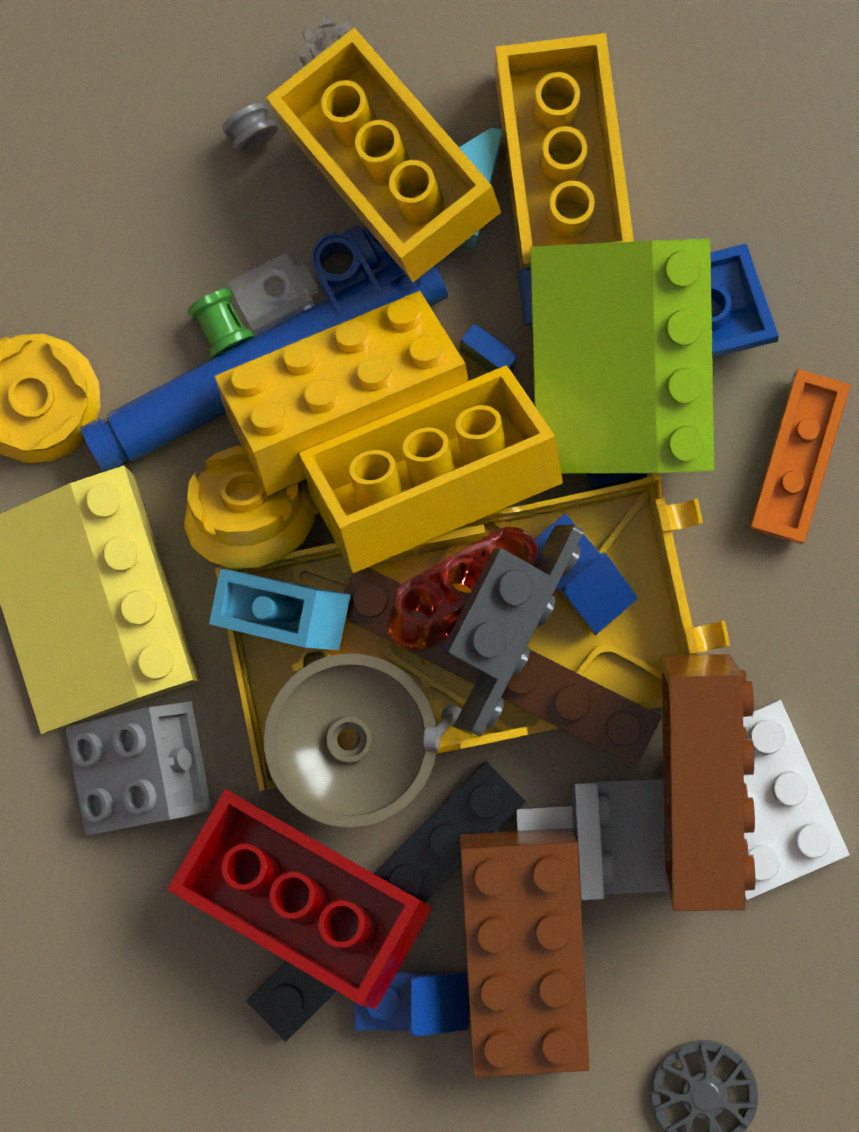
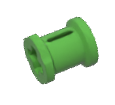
M227 288L217 290L200 298L188 308L187 312L191 320H198L210 343L211 348L208 353L211 359L255 337L251 329H244L231 304L234 296L231 290Z

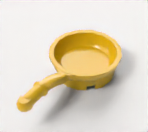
M44 333L20 334L12 338L4 336L0 339V454L27 464L53 462L76 451L85 441L80 428L96 420L101 409L100 385L89 360L69 342Z
M242 445L215 453L205 461L207 469L201 472L198 478L195 471L190 479L184 529L190 544L207 561L231 569L259 568L284 559L305 541L315 523V515L319 514L305 480L267 496Z

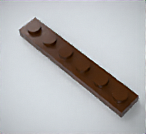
M369 567L353 573L344 593L351 595L346 615L347 620L475 684L480 672L441 651L460 613ZM531 649L526 665L516 677L510 678L501 696L502 699L635 767H637L662 718L661 715Z

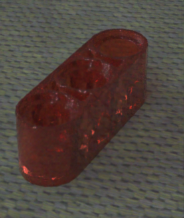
M518 527L498 529L404 582L397 590L387 621V631L391 639L398 646L407 650H420L449 635L470 593L457 590L453 584H462L472 590L493 548H502L533 566L538 556V547L534 538L527 531ZM406 611H420L427 619L413 618Z

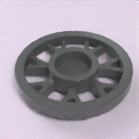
M696 1040L676 1047L662 1059L652 1079L651 1101L654 1113L666 1132H681L677 1128L682 1125H686L684 1132H690L695 1117L708 1119V1132H714L715 1130L725 1132L715 1120V1117L724 1109H728L739 1120L727 1132H745L756 1113L758 1089L752 1070L735 1050L719 1042ZM701 1051L705 1070L695 1071L690 1074L684 1055ZM707 1051L716 1052L713 1059H708ZM725 1055L734 1061L736 1066L727 1078L722 1081L718 1075L713 1073V1070L721 1056ZM678 1059H680L682 1065L680 1069L671 1066ZM742 1070L745 1078L735 1079L739 1071ZM667 1071L685 1079L681 1087V1093L661 1087ZM747 1085L748 1101H728L727 1088ZM660 1093L668 1095L669 1099L661 1102ZM683 1101L688 1113L671 1124L665 1116L663 1109ZM746 1108L743 1115L738 1112V1109Z

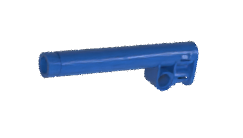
M357 225L343 233L333 232L324 235L314 245L311 261L316 279L327 298L326 300L107 413L106 418L102 420L98 418L82 426L80 429L91 453L103 472L125 466L126 462L130 460L134 462L226 414L214 378L215 375L417 291L422 293L430 307L448 298L447 289L436 266L432 267L413 283L367 227L362 228ZM333 253H344L353 260L350 268L341 274H331L323 268L325 259Z

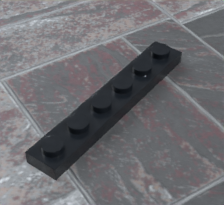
M485 761L374 874L425 903L461 867L460 834L496 832L526 801ZM285 961L246 1002L287 1042L336 990Z

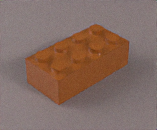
M730 654L661 655L665 881L673 911L745 910V890H755L756 880L754 856L749 855L747 839H744V833H754L755 830L753 797H748L747 785L744 783V775L754 774L752 739H747L746 727H743V717H753L754 712L752 681H747L745 670H739Z
M573 828L460 834L474 1077L590 1071L578 841Z

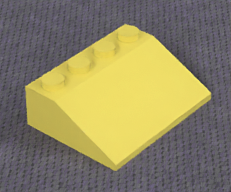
M123 465L69 483L0 514V605L41 734H46L201 682L135 476L129 469Z

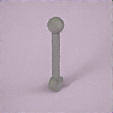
M449 705L445 707L441 714L442 720L435 727L425 728V751H438L440 738L450 727H454L461 712L458 706Z

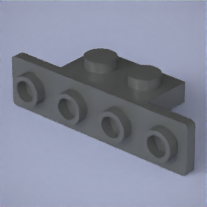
M556 525L551 531L534 566L502 548H493L441 650L480 672L455 722L454 727L458 730L475 736H481L484 730L490 729L501 715L504 706V699L501 696L510 678L516 677L526 665L530 654V648L527 645L536 627L543 625L552 613L556 601L553 593L561 577L567 575L579 559L581 547L578 543L584 530L576 525Z

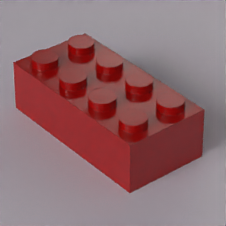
M227 789L222 793L167 888L171 893L352 1001L375 1010L378 1008L433 909L428 904Z

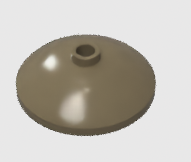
M347 653L331 655L316 660L300 669L290 677L277 693L270 706L264 727L265 760L270 775L281 794L304 815L318 822L336 827L353 828L369 826L389 819L401 812L418 796L425 786L434 766L436 751H425L424 731L426 727L436 726L435 718L430 704L420 687L408 674L397 666L378 657L366 654ZM345 728L354 729L358 735L357 745L350 750H343L337 742L338 734Z

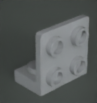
M192 701L152 706L67 726L66 734L83 828L86 835L212 811Z
M663 778L571 783L574 833L578 841L581 900L604 899V895L668 892L664 868Z

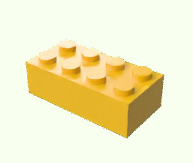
M354 27L266 97L283 129L413 283L501 213L492 185Z
M606 33L495 46L494 75L501 129L503 130L502 136L520 270L530 267V247L633 242V229Z
M420 291L214 376L228 420L267 496L306 479L298 452L469 381L466 363Z
M507 365L298 452L312 500L352 573H356L563 483L556 436Z

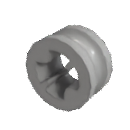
M259 102L246 106L224 122L222 129L226 136H233L235 138L232 145L236 153H247L260 147L278 131L275 121L265 118L268 110L264 103Z

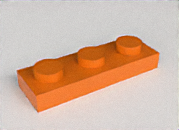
M797 369L794 372L748 529L799 545L805 543L851 384L801 369Z

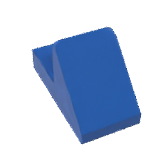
M566 513L563 514L527 545L522 552L535 565L553 528L556 525L574 524ZM583 534L578 543L581 547L579 559L573 569L567 575L561 577L555 590L594 635H597L634 603L638 597L605 552L601 555Z
M398 971L376 1010L361 1006L355 1002V1030L411 1031V1036L468 1030V972Z

